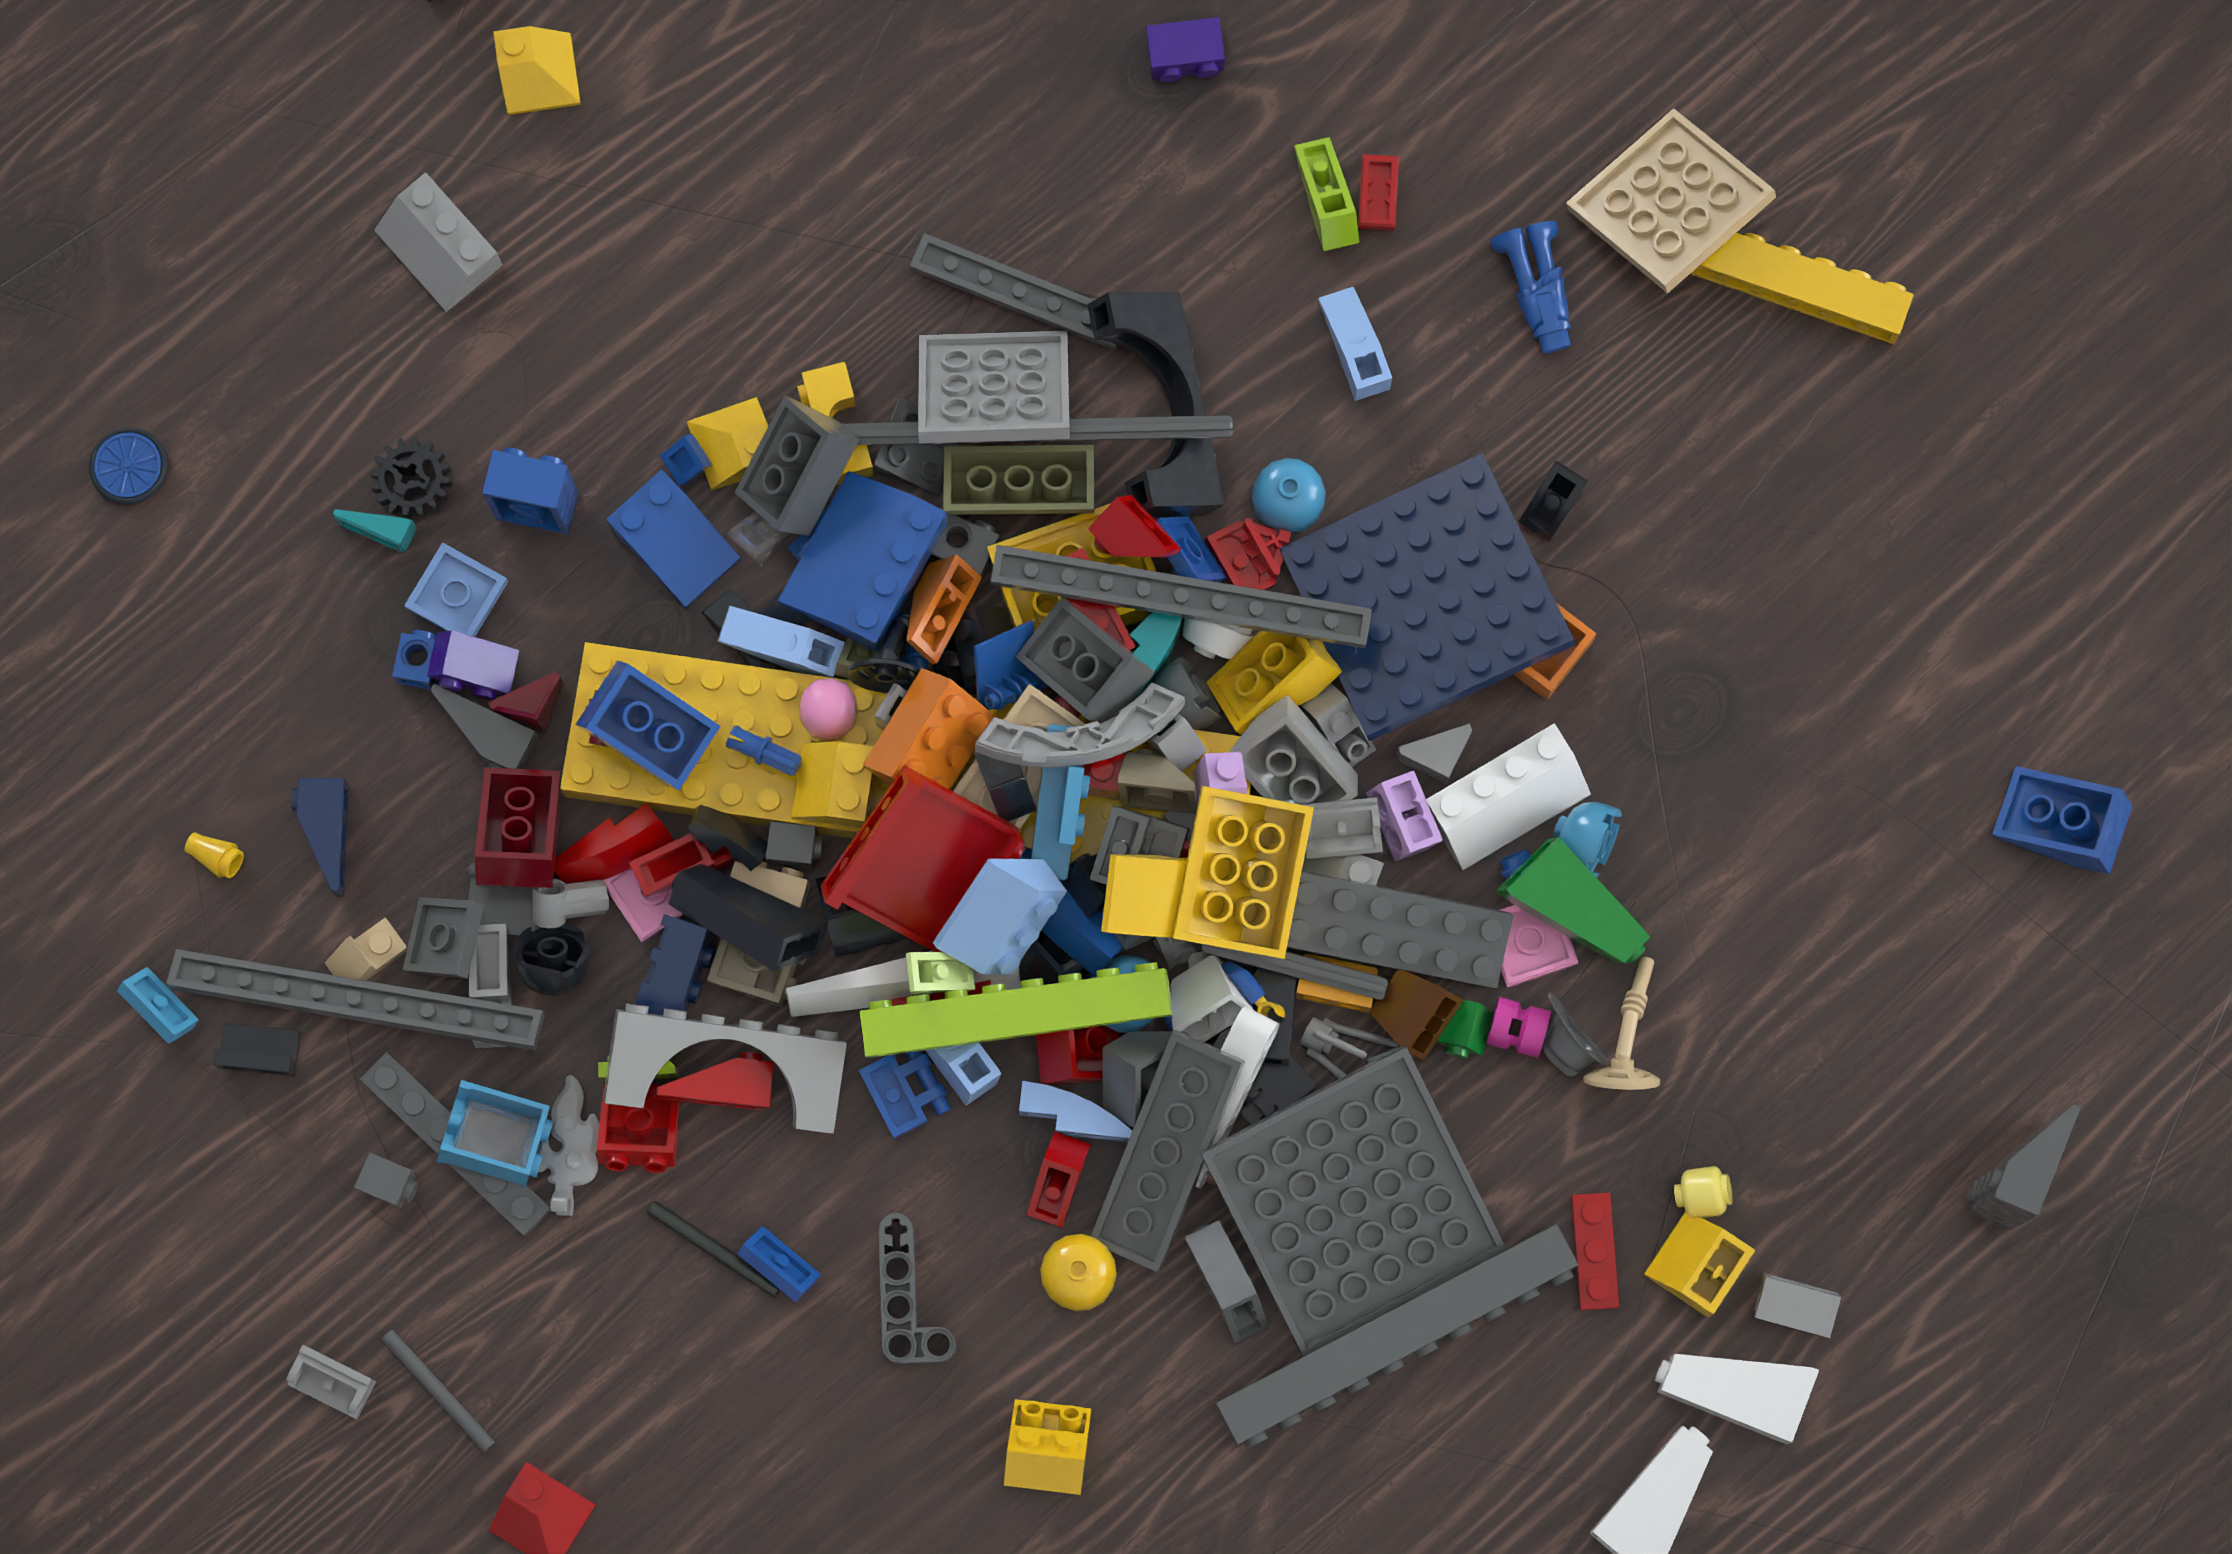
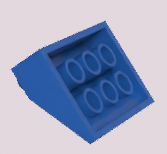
M848 471L780 595L778 603L878 653L891 630L892 621L899 615L948 524L947 512L912 494Z

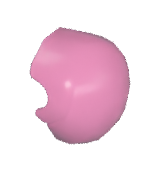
M833 678L818 679L804 690L800 703V719L802 725L811 736L824 741L842 738L852 730L855 725L857 703L856 696L847 684Z

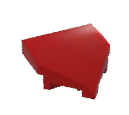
M1246 518L1244 522L1237 521L1207 536L1205 543L1227 576L1228 584L1268 591L1274 587L1279 576L1283 561L1280 548L1288 544L1291 532L1283 529L1278 531L1253 523L1252 519Z

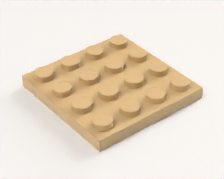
M1673 108L1567 201L1566 205L1570 213L1666 293H1669L1776 198V194L1770 185Z

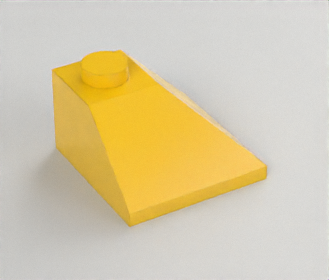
M532 26L493 31L498 68L508 115L581 105L571 33Z
M757 397L687 421L690 433L694 435L712 463L704 471L711 491L741 481L768 428Z

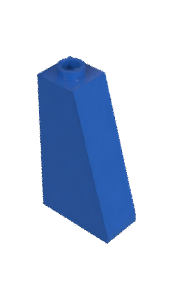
M1026 848L1020 859H1031L1032 850ZM1059 879L1067 892L1058 904L1056 912L1050 916L1041 931L1095 977L1097 976L1096 971L1103 970L1109 961L1115 958L1124 947L1114 933L1101 931L1103 912L1087 918L1064 885V880Z

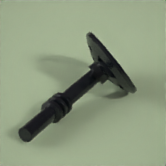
M911 608L902 611L892 621V630L876 658L858 661L849 667L848 678L852 683L861 688L881 693H888L894 683L906 691L909 690L920 670L906 662L900 661L896 653L904 638L907 637ZM863 669L868 676L864 675L859 670ZM902 676L905 678L904 680H897V677Z

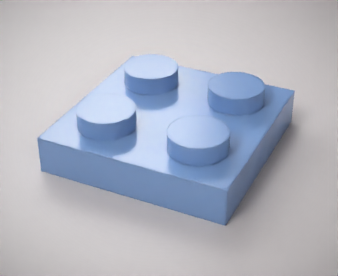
M442 542L404 607L444 631L453 630L476 637L509 581L506 577Z

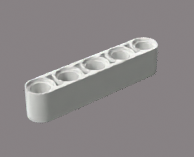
M1246 1006L1241 1009L1221 1049L1245 1060V1063L1212 1145L1228 1137L1279 1028V1023ZM1205 1163L1195 1185L1199 1189L1205 1184L1210 1174Z

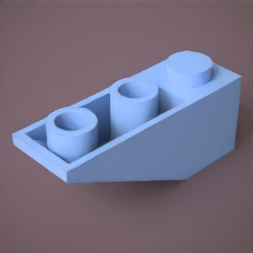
M1354 287L1318 298L1354 400L1357 401L1390 390L1392 375L1379 340Z
M729 606L717 641L797 673L831 678L834 677L836 665L845 644L841 640L813 629Z
M980 1043L925 1050L965 1106L996 1086L1002 1074Z

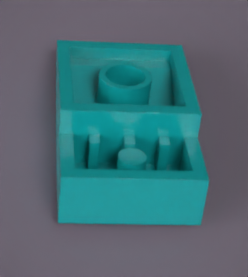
M1152 612L1130 634L1136 646L1135 650L1131 652L1155 671L1133 701L1145 691L1151 682H1154L1159 671L1169 662L1178 642L1184 618Z

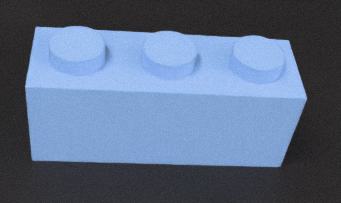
M988 859L935 938L933 944L937 949L983 975L1012 974L1020 965V960L1031 944L1037 940L1039 932L1045 923L1056 912L1058 904L1067 890L1044 859Z

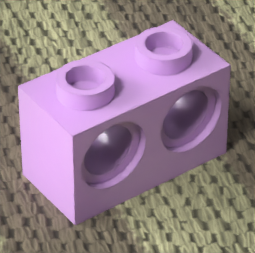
M1414 771L1384 781L1366 792L1368 798L1377 797L1380 828L1394 862L1424 852L1443 841Z

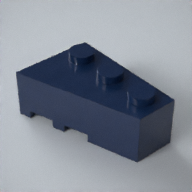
M664 914L661 925L665 926L658 947H653L649 958L652 960L645 981L641 983L635 1002L638 1005L649 1006L648 1013L663 1015L664 1009L687 1012L690 1002L693 1004L697 1003L703 987V982L698 981L703 967L710 968L716 953V947L711 946L713 939L708 929Z

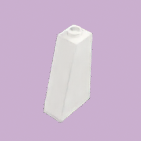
M1674 1354L1670 1357L1669 1362L1662 1360L1655 1381L1661 1383L1658 1389L1660 1394L1784 1444H1790L1794 1439L1819 1370L1804 1366Z
M1684 1426L1678 1428L1591 1530L1590 1534L1613 1554H1668L1713 1453L1706 1446L1710 1442L1709 1439L1693 1426L1689 1430Z

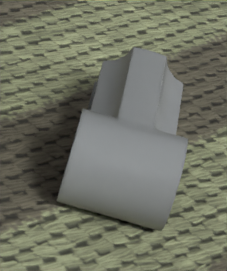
M554 879L553 888L533 887L532 922L539 927L556 928L562 926L567 918L606 914V911L609 910L607 886L603 880L565 884L563 881Z

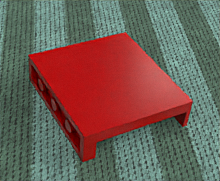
M904 765L821 884L824 901L836 909L844 903L929 948L932 952H943L937 949L933 942L987 860L1020 859L1024 850V841L1019 827Z

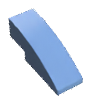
M1022 1081L1019 1107L1020 1116L1057 1119L1056 1132L1066 1136L1120 1142L1129 1141L1132 1130L1114 1115L1095 1103L1059 1088Z

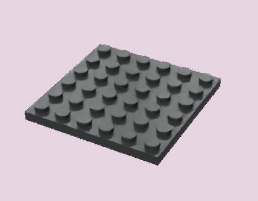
M1404 1045L1200 1151L1303 1357L1507 1250L1407 1047Z

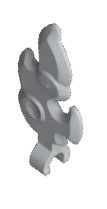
M572 1075L566 1077L565 1087L555 1100L551 1111L553 1121L551 1134L562 1143V1148L560 1151L554 1152L551 1150L548 1140L547 1143L540 1141L536 1154L543 1155L538 1172H544L546 1169L551 1170L548 1181L555 1184V1192L551 1198L550 1209L551 1212H556L558 1216L573 1215V1186L584 1185L592 1181L599 1167L596 1156L599 1120L595 1114H590L586 1121L581 1120L580 1115L583 1108L584 1093L581 1084Z

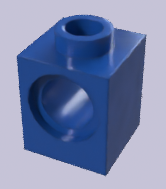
M413 630L412 635L401 633L392 674L397 684L431 690L433 684L436 683V679L427 677L435 634L423 630ZM419 650L428 652L425 663L420 666L410 665L409 660L414 652Z

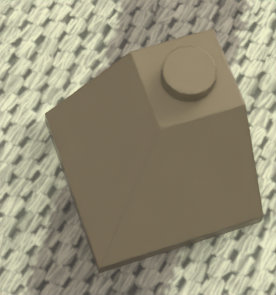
M1138 749L1136 753L1126 752L1118 777L1122 807L1162 812L1174 811L1196 815L1198 801L1196 786L1193 781L1165 756L1158 755L1156 751Z

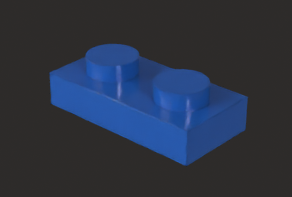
M763 1226L742 1245L737 1253L794 1302H797L821 1276L817 1270Z

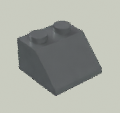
M1173 1031L1128 1032L1103 1047V1109L1133 1128Z

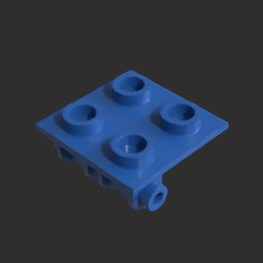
M1030 620L974 646L977 701L986 709L999 711L1011 702L1016 703L1028 684H1031L1039 691L1047 689L1048 685L1015 657L1033 635L1034 621Z

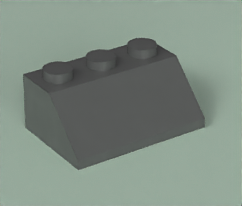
M784 396L734 493L778 531L809 536L859 439L837 420L790 397Z

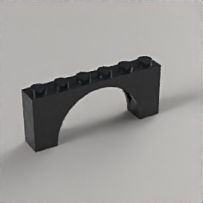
M1107 292L1087 304L1094 340H1102L1120 345L1143 360L1154 372L1164 388L1169 400L1172 416H1207L1180 292ZM1211 438L1172 439L1168 454L1157 469L1146 470L1125 482L1127 496L1132 495L1152 517L1204 516L1225 505L1223 488L1220 483Z

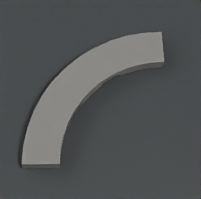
M1151 682L1140 696L1118 711L1117 716L1102 723L1095 721L1081 726L1066 728V731L1045 732L1042 728L1021 726L994 717L976 741L975 752L1000 761L1031 767H1068L1098 762L1129 751L1160 732L1185 706V697Z

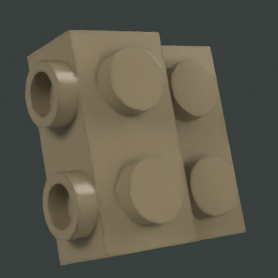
M721 938L707 981L710 984L745 994L749 998L783 1008L784 1002L787 1000L786 988L798 985V979L793 978L797 964L804 965L807 959L772 971Z

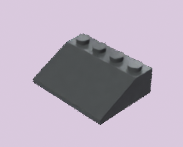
M2073 1104L2046 1121L1984 1176L1981 1175L1979 1180H1974L1966 1198V1201L1971 1202L1968 1213L2008 1230H2012L2037 1217L2081 1107Z

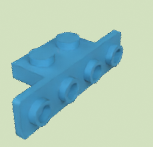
M1049 724L1047 732L1066 731V728L1074 726ZM1082 765L1042 768L1031 859H1044L1056 877L1061 880H1066L1068 877L1071 847L1075 844V836L1082 837L1084 830L1085 814L1079 813L1080 798L1087 799L1090 776L1083 775L1084 768Z

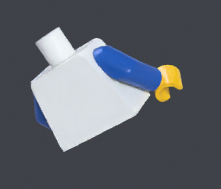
M1196 952L1188 959L1189 969L1175 977L1171 982L1173 1016L1165 1017V1023L1169 1031H1184L1189 1036L1205 1042L1231 1026L1244 1006L1253 1010L1252 1004L1255 1003L1258 1007L1257 1012L1266 1017L1271 1008L1280 1017H1285V1011L1281 1005L1268 1002L1265 999L1264 995L1266 992L1249 971L1232 961L1223 962L1214 955L1209 956L1204 952Z

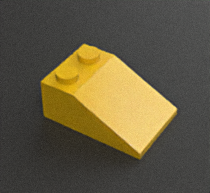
M1259 631L1206 684L1235 731L1241 735L1259 714L1286 695L1299 706L1318 696L1342 673V670L1327 652L1322 641Z

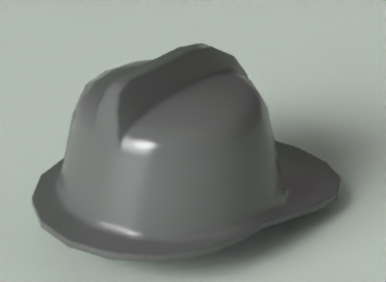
M1550 992L1548 996L1557 1014L1549 1024L1543 1042L1544 1052L1549 1060L1565 1075L1570 1077L1576 1075L1595 1061L1606 1065L1608 1061L1602 1051L1579 1029L1561 1002Z

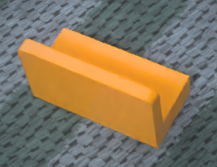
M1312 954L1304 955L1377 976L1378 969L1375 967ZM1300 978L1295 996L1297 999L1370 1013L1373 998Z

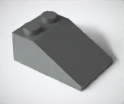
M1063 597L1060 598L1015 656L1085 718L1092 722L1098 721L1099 723L1117 716L1118 711L1133 701L1155 672Z

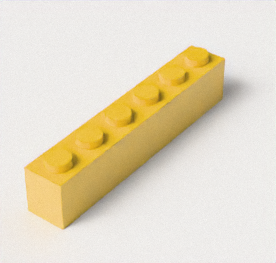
M1735 233L1690 273L1891 344H1895L1901 333L1914 295L1906 292V288L1898 283H1880L1872 280L1871 276L1863 271L1853 269L1849 272L1837 268L1833 261L1826 258L1816 257L1811 259L1802 256L1801 252L1794 247L1787 245L1776 247L1765 243L1766 240L1763 237L1753 233H1745V235Z

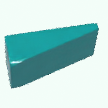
M335 509L333 512V516L339 526L400 553H406L417 529L411 519Z

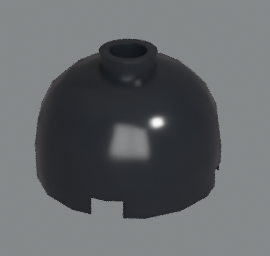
M564 923L560 927L537 929L532 932L531 926L517 937L514 947V961L519 978L530 990L542 995L555 996L566 994L576 989L587 976L591 959V945L589 941L587 942L584 939V933L579 928Z

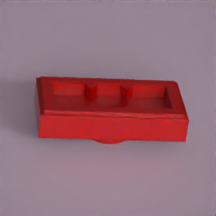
M1362 154L1358 229L1395 231L1399 156Z

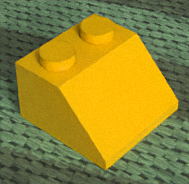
M839 741L803 743L801 751L802 761L798 770L791 819L861 828L869 817L875 775L864 767L863 764L874 746Z

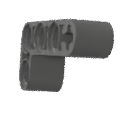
M902 1213L888 1214L879 1225L883 1353L891 1363L899 1366L947 1363L953 1358L957 1348L952 1333L942 1327L918 1328L915 1232L912 1222ZM900 1222L902 1229H907V1233L900 1235V1247L902 1250L909 1247V1253L894 1251L886 1254L887 1248L894 1250L892 1235L886 1234V1231L893 1229V1223ZM895 1260H902L909 1267L908 1274L901 1280H893L887 1274L888 1266ZM898 1298L905 1299L910 1305L909 1313L900 1319L893 1318L888 1311L890 1303ZM938 1335L946 1337L950 1342L949 1350L941 1356H935L928 1350L929 1341ZM897 1337H905L911 1342V1350L905 1357H895L890 1353V1344Z

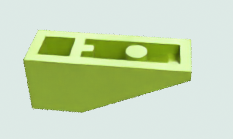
M1330 137L1294 145L1314 225L1323 251L1359 243L1356 210Z

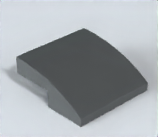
M1113 806L1090 879L1107 885L1110 854L1162 855L1181 858L1190 828L1143 813Z

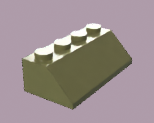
M1094 445L944 446L943 510L947 512V515L1094 513Z

